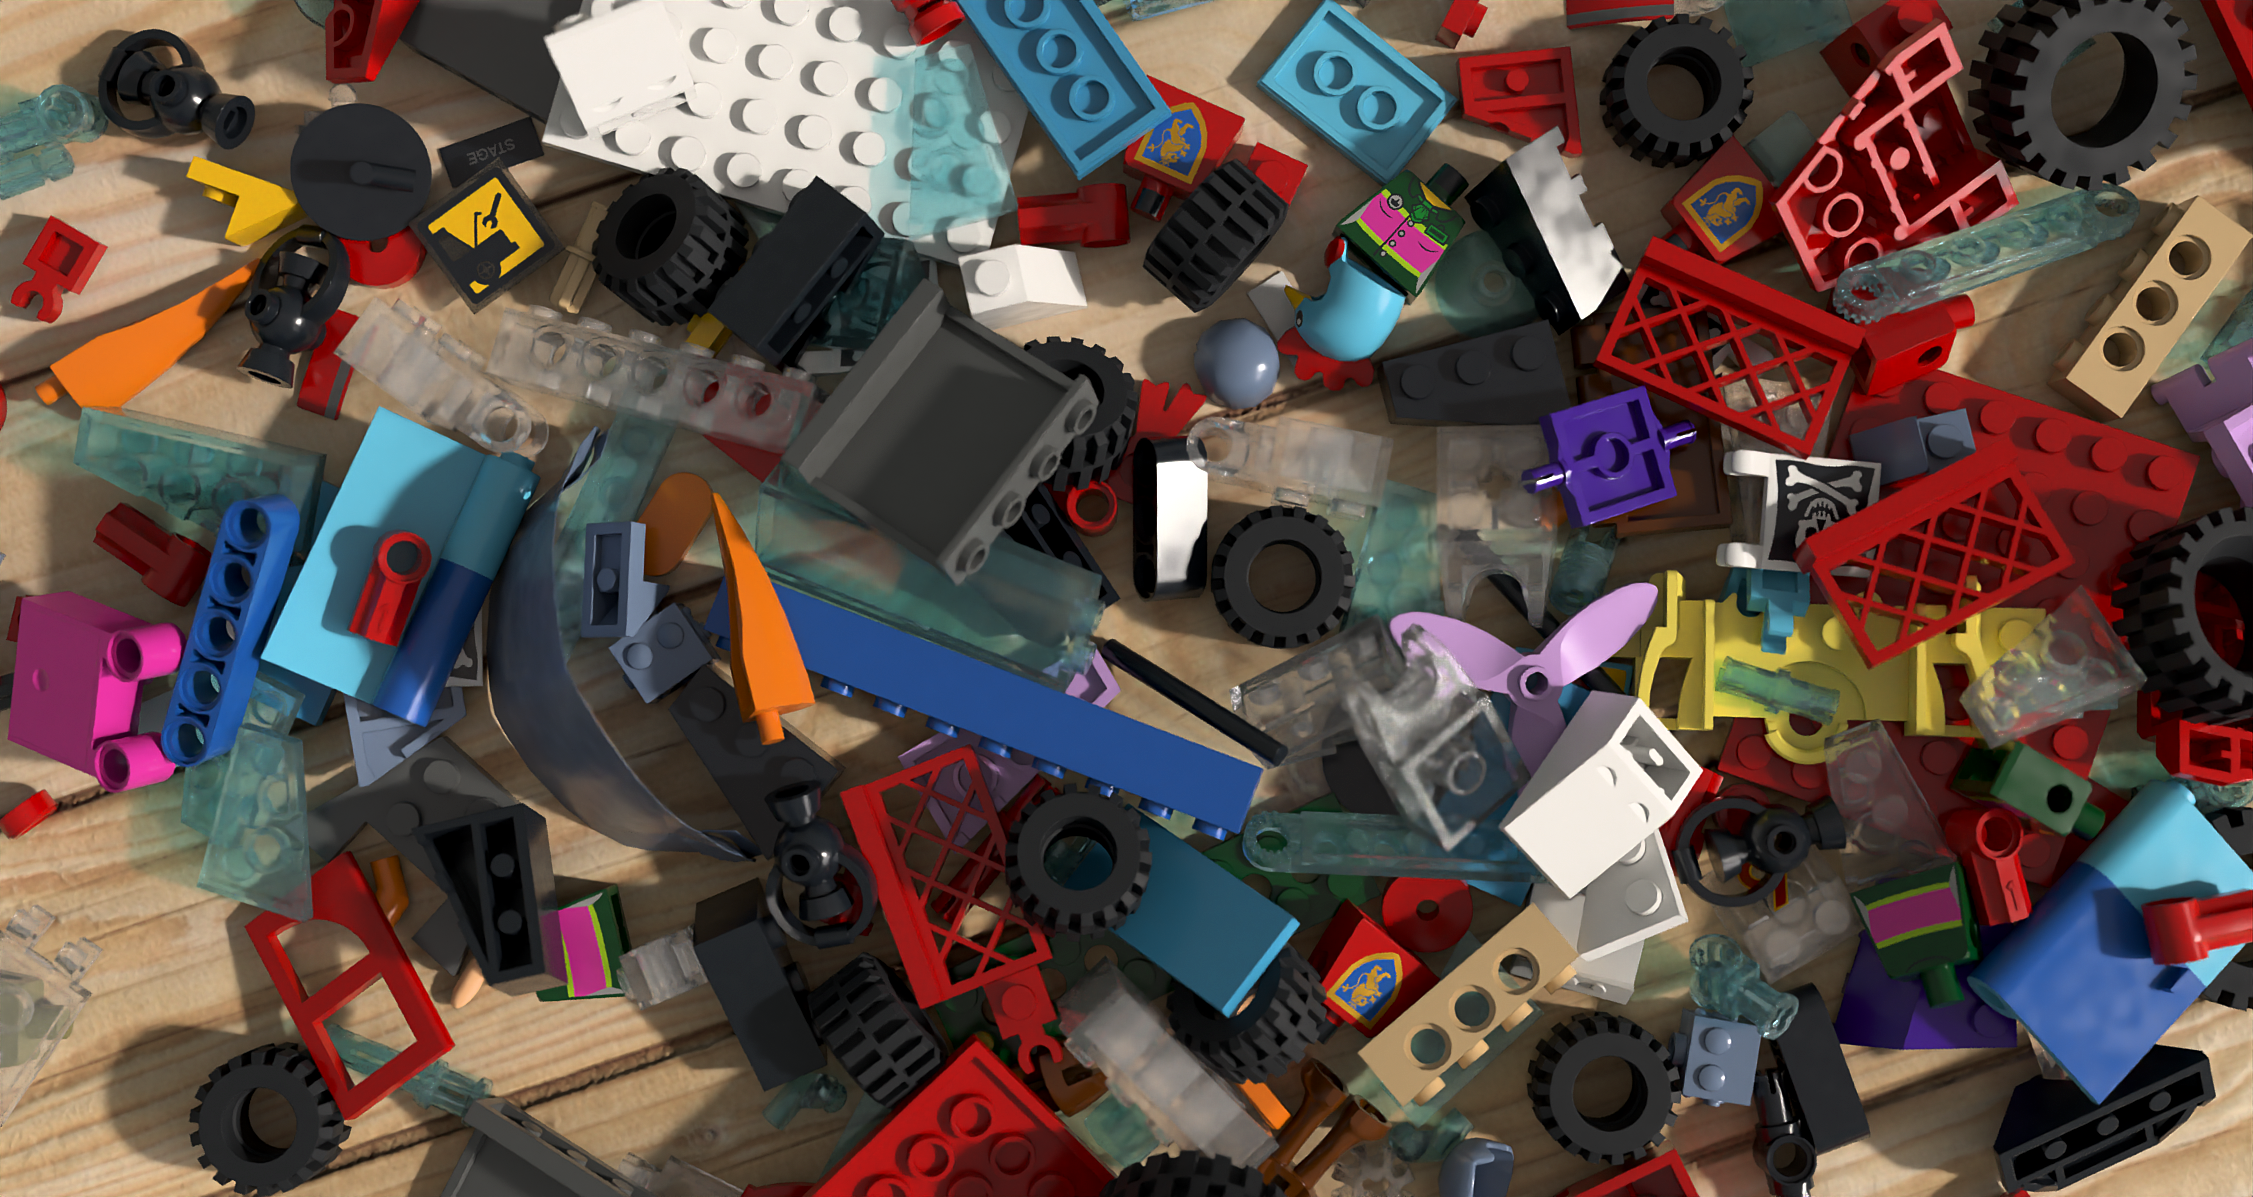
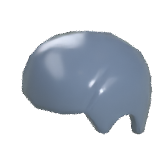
M1245 318L1220 320L1202 333L1196 344L1197 350L1194 353V367L1205 394L1210 400L1237 410L1255 407L1272 394L1280 374V360L1276 344L1264 327Z
M1478 1137L1460 1142L1450 1151L1442 1163L1438 1176L1440 1197H1506L1513 1173L1514 1155L1512 1148L1493 1140Z

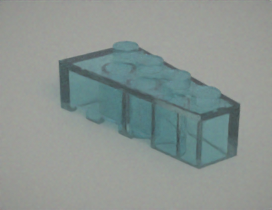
M110 406L82 407L73 463L135 496H144L165 507L164 511L181 520H190L215 533L214 537L216 538L227 508L234 502L271 493L282 494L292 500L300 516L299 530L288 567L304 565L310 552L327 454L123 407ZM258 511V526L262 530V532L265 533L266 522L262 514Z

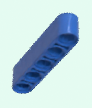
M271 493L236 501L227 508L223 516L161 732L163 752L170 761L178 766H196L223 755L234 747L238 739L260 664V656L265 647L299 530L300 516L298 509L292 500L282 494ZM258 511L262 514L266 522L265 533H263L258 526ZM242 566L249 573L250 587L243 580L241 574ZM227 621L230 622L234 629V640L227 632ZM211 674L218 681L219 692L212 685ZM196 727L202 733L203 744L197 738Z

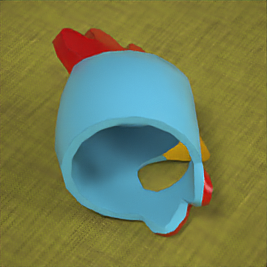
M1337 236L1328 244L1324 253V264L1328 268L1331 277L1325 294L1314 297L1285 285L1284 292L1295 310V323L1292 328L1284 332L1277 342L1279 352L1298 356L1294 367V373L1298 379L1307 381L1316 372H1321L1323 374L1324 386L1331 391H1340L1348 377L1353 378L1356 384L1361 387H1368L1373 382L1375 368L1370 358L1383 345L1400 317L1406 298L1390 283L1348 258V240L1346 237Z

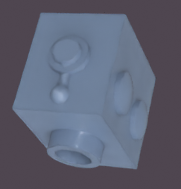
M676 602L661 612H658L655 608L634 637H623L608 647L615 660L623 668L624 675L622 677L630 689L633 690L635 688L640 693L646 704L658 703L692 680L703 664H715L721 660V657L710 643L709 637L712 636L711 632L703 629L705 624L703 622L699 623L697 620L695 621L689 607H686L683 603Z
M1683 1008L1679 1033L1673 1032L1671 1034L1667 1049L1670 1053L1668 1059L1677 1067L1680 1079L1674 1080L1675 1086L1681 1090V1094L1685 1098H1690L1691 1096L1698 1097L1703 1100L1705 1105L1720 1107V1103L1724 1104L1727 1102L1750 1106L1763 1027L1750 1019L1739 1018L1738 1015H1735V1011L1731 1009L1718 1008V1011L1711 1013L1705 1012L1703 1008H1697L1696 1010Z

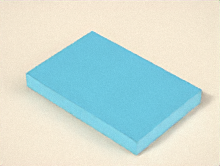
M1322 0L1256 84L1257 88L1382 187L1400 174L1458 100L1334 0Z

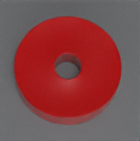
M416 217L403 230L387 237L388 244L381 252L373 251L372 241H357L337 236L346 247L349 255L350 278L375 289L395 288L412 279L422 267L427 253V240L418 229L420 219Z
M1418 860L1402 866L1388 879L1382 893L1381 906L1384 924L1388 932L1402 946L1410 950L1422 953L1445 950L1460 941L1471 925L1473 901L1469 886L1456 869L1443 862ZM1423 900H1432L1437 903L1436 909L1429 913L1419 911L1417 906Z

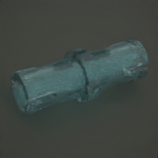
M1730 656L1725 657L1723 661L1725 669L1720 668L1715 690L1717 692H1724L1763 704L1765 706L1764 711L1778 714L1782 710L1820 722L1822 725L1829 726L1831 724L1833 716L1829 714H1835L1840 699L1839 690L1825 688L1793 678L1790 675V670L1780 667L1774 672L1733 659Z

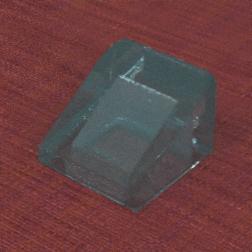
M1123 1084L1118 1086L1084 1121V1125L1096 1143L1125 1168L1134 1162L1139 1161L1141 1163L1171 1134L1167 1127Z

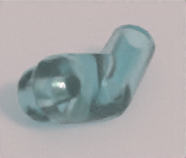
M808 1073L787 1082L762 1111V1115L774 1127L783 1131L801 1108H823L827 1113L839 1111L847 1101V1090L831 1074Z
M1454 1107L1432 1130L1416 1131L1408 1122L1397 1124L1389 1133L1388 1143L1392 1149L1396 1150L1397 1158L1408 1164L1438 1162L1444 1159L1475 1127Z

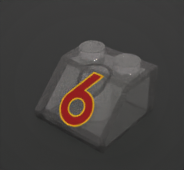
M1811 845L1808 856L1801 865L1785 873L1779 885L1764 899L1743 907L1731 908L1711 904L1753 977L1769 985L1865 929L1841 878L1814 845ZM1747 862L1742 865V872L1724 884L1718 880L1714 870L1702 876L1703 879L1699 880V882L1714 893L1733 895L1751 889L1763 878L1765 873L1758 871Z

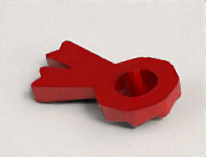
M1143 380L1136 434L1129 438L1126 454H1124L1116 471L1110 469L1109 477L1105 480L1106 484L1116 494L1117 499L1133 504V457L1138 441L1145 437L1177 436L1206 402L1207 396L1204 394H1193L1187 382L1182 385L1168 409L1164 411L1163 408L1170 387L1169 382H1163L1155 386L1149 380Z

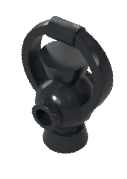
M149 29L127 37L116 47L112 48L98 74V96L105 115L118 128L132 135L156 139L170 136L174 133L190 136L205 132L220 147L229 150L241 145L252 130L255 120V108L251 99L246 96L222 93L216 80L206 72L199 54L184 39L168 31ZM155 46L173 47L178 51L183 64L171 66L167 69L151 52L143 50ZM117 89L120 98L124 102L150 106L155 117L141 121L128 120L119 107Z
M303 224L299 228L283 235L266 251L255 270L251 285V295L245 304V315L249 319L252 334L260 345L258 348H250L236 367L237 370L254 379L274 386L288 389L293 388L295 364L290 361V355L305 350H314L322 344L327 332L325 322L338 309L348 288L350 259L346 247L336 235L320 226ZM301 247L328 250L329 266L295 252ZM279 276L283 277V285L277 286ZM318 290L317 293L312 297L311 295L314 293V291Z
M819 781L797 782L772 791L765 796L764 801L776 821L784 822L785 825L779 831L774 845L775 863L766 883V901L770 913L774 915L777 924L788 935L805 944L817 946L820 950L853 944L855 937L861 934L871 922L877 906L878 886L872 867L857 849L845 842L836 825L829 819L816 815V812L821 809V784ZM843 865L852 873L861 888L863 907L860 917L853 924L850 921L818 926L815 929L802 923L799 919L803 921L822 920L838 915L853 906L855 900L844 883L835 881L833 878ZM783 876L790 882L804 886V891L799 895V919L794 916L785 901L782 887Z
M1828 794L1807 805L1803 815H1800L1792 807L1779 803L1762 806L1745 797L1722 796L1700 804L1688 814L1680 826L1675 848L1671 850L1680 884H1686L1696 896L1710 904L1732 908L1751 905L1767 897L1779 885L1785 873L1801 865L1808 856L1811 845H1816L1819 850L1845 849L1847 840L1839 810L1834 800ZM1729 808L1744 809L1749 811L1750 814L1742 822L1739 834H1731L1728 829L1704 830L1709 859L1718 880L1722 884L1742 872V865L1747 862L1758 871L1764 872L1765 875L1755 886L1745 892L1733 895L1714 893L1699 882L1703 877L1693 844L1689 845L1691 836L1699 823L1710 814Z

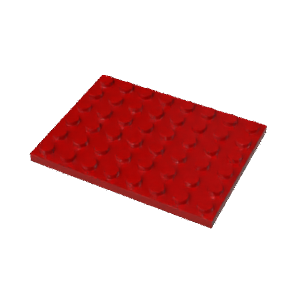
M1938 369L1867 397L1855 376L1829 447L1827 459L1854 461L1848 439L1849 435L1911 416H1917V419L1964 408L1967 411L1976 452L2008 436L2020 456L2014 461L2015 465L2073 555L2076 563L1991 607L2046 609L2045 667L1990 666L1995 710V736L1983 738L2018 740L2087 781L2126 671L2119 653L2130 650L2126 636L2114 638L2111 623L2123 618V609L2111 607L2112 591L2127 587L2126 583L2116 578L2122 564L2134 560L2129 553L2137 544L2150 540L2148 536L2177 525L2201 456ZM1924 478L1879 487V501ZM2005 482L1988 490L1983 511L2014 520L2018 503ZM1976 497L1963 503V505L1974 507ZM1945 512L1937 517L1933 537L1964 545L1970 519ZM2025 515L2024 523L2031 525V523ZM1980 522L1973 548L2004 557L2011 531ZM1926 523L1912 530L1923 533ZM2020 535L2014 561L2037 568L2053 561L2041 540ZM1894 538L1887 542L1882 562L1913 571L1920 545ZM1929 548L1923 575L1954 584L1960 557ZM1970 560L1967 575H1976L1977 581L1981 585V592L1989 594L1997 588L2001 569ZM2011 572L2009 583L2022 577V575ZM1809 573L1810 604L1829 605ZM1879 574L1874 593L1881 598L1882 604L1892 607L1904 606L1910 583ZM1832 575L1842 592L1857 595L1865 591L1868 578ZM1919 586L1915 604L1946 605L1947 612L1951 595ZM1957 625L1948 629L1946 634L1957 633ZM1933 665L1942 690L1945 725L1969 726V678L1965 666ZM1801 702L1792 708L1789 715V723L1796 733L1810 736L1817 733L1822 727L1823 714L1815 704ZM1733 717L1715 770L1808 803H1812L1828 794L1834 800L1841 815L1951 854L1954 853L1950 850L1945 837L1948 819L1961 808H1986L1949 789L1975 739L1973 737L1904 736V721L1847 720L1848 729L1846 735L1851 738L1845 748L1830 760L1806 765L1786 760L1769 746L1764 737L1767 734L1764 718ZM1983 824L1981 829V839L1983 843H1985L1987 838V830L1985 825ZM2023 827L2024 838L2021 848L2017 853L2024 879L2049 888L2067 835L2060 837L2040 834Z

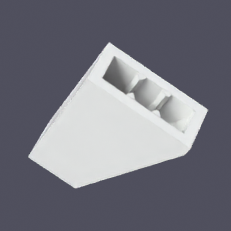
M1014 244L958 257L971 315L974 320L990 330L1088 308L1075 252Z

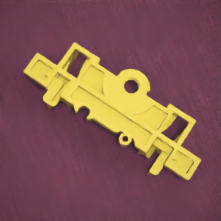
M1666 570L1664 573L1652 575L1648 582L1655 585L1658 589V601L1653 613L1643 627L1619 651L1610 657L1633 659L1632 696L1639 697L1648 708L1654 673L1659 659L1688 660V668L1682 681L1679 695L1677 718H1658L1667 730H1713V717L1764 718L1767 731L1764 737L1769 746L1778 755L1798 764H1818L1835 757L1848 744L1851 737L1846 735L1848 729L1847 720L1904 721V736L1994 737L1995 710L1990 666L2045 667L2046 609L1989 608L1958 624L1957 633L1946 634L1945 631L1868 670L1830 605L1809 604L1805 617L1793 616L1792 637L1786 636L1785 655L1761 652V631L1764 612H1760L1756 617L1742 615L1737 609L1738 595L1736 593L1729 595L1722 603L1715 602L1713 599H1705L1704 601L1686 600L1685 578L1677 570ZM1966 575L1964 587L1981 592V585L1977 581L1976 575ZM1861 592L1856 596L1863 598L1864 592ZM1874 593L1872 601L1882 603L1881 598ZM1960 598L1958 609L1970 604L1972 601ZM1577 600L1576 611L1592 600ZM1916 603L1913 613L1938 620L1946 616V605ZM1850 606L1856 617H1858L1859 608ZM1895 606V608L1903 610L1904 606ZM1869 612L1864 630L1878 651L1895 642L1900 621ZM1910 624L1907 635L1922 627ZM1933 665L1965 666L1969 678V726L1945 725L1944 700ZM1801 702L1815 704L1823 714L1822 727L1817 733L1810 736L1796 733L1789 723V715L1792 708Z

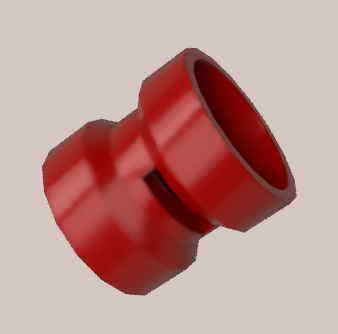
M890 0L896 11L904 13L909 21L908 32L917 47L941 38L965 20L959 5L952 0Z

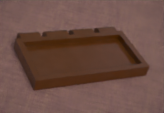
M1669 306L1642 310L1647 319L1671 311L1672 308ZM1704 310L1689 315L1688 318L1698 341L1702 342L1710 339L1707 311ZM1617 311L1593 313L1590 319L1591 325L1576 326L1570 329L1574 369L1596 368V374L1581 375L1575 378L1578 405L1639 387L1593 366ZM1631 312L1624 326L1635 323ZM1677 320L1650 328L1661 355L1688 346ZM1640 333L1618 339L1611 354L1633 365L1651 359ZM1712 349L1704 351V355L1715 378ZM1692 356L1666 364L1673 383L1684 388L1704 383ZM1655 368L1649 370V372L1657 375ZM1646 390L1652 411L1661 423L1662 428L1679 423L1682 420L1691 421L1695 427L1677 433V436L1696 432L1695 442L1669 449V468L1678 496L1592 523V528L1614 527L1615 538L1730 528L1733 524L1728 479L1723 471L1725 454L1721 423ZM1708 392L1700 394L1711 399Z

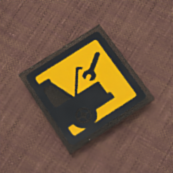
M499 157L408 223L474 315L566 249Z

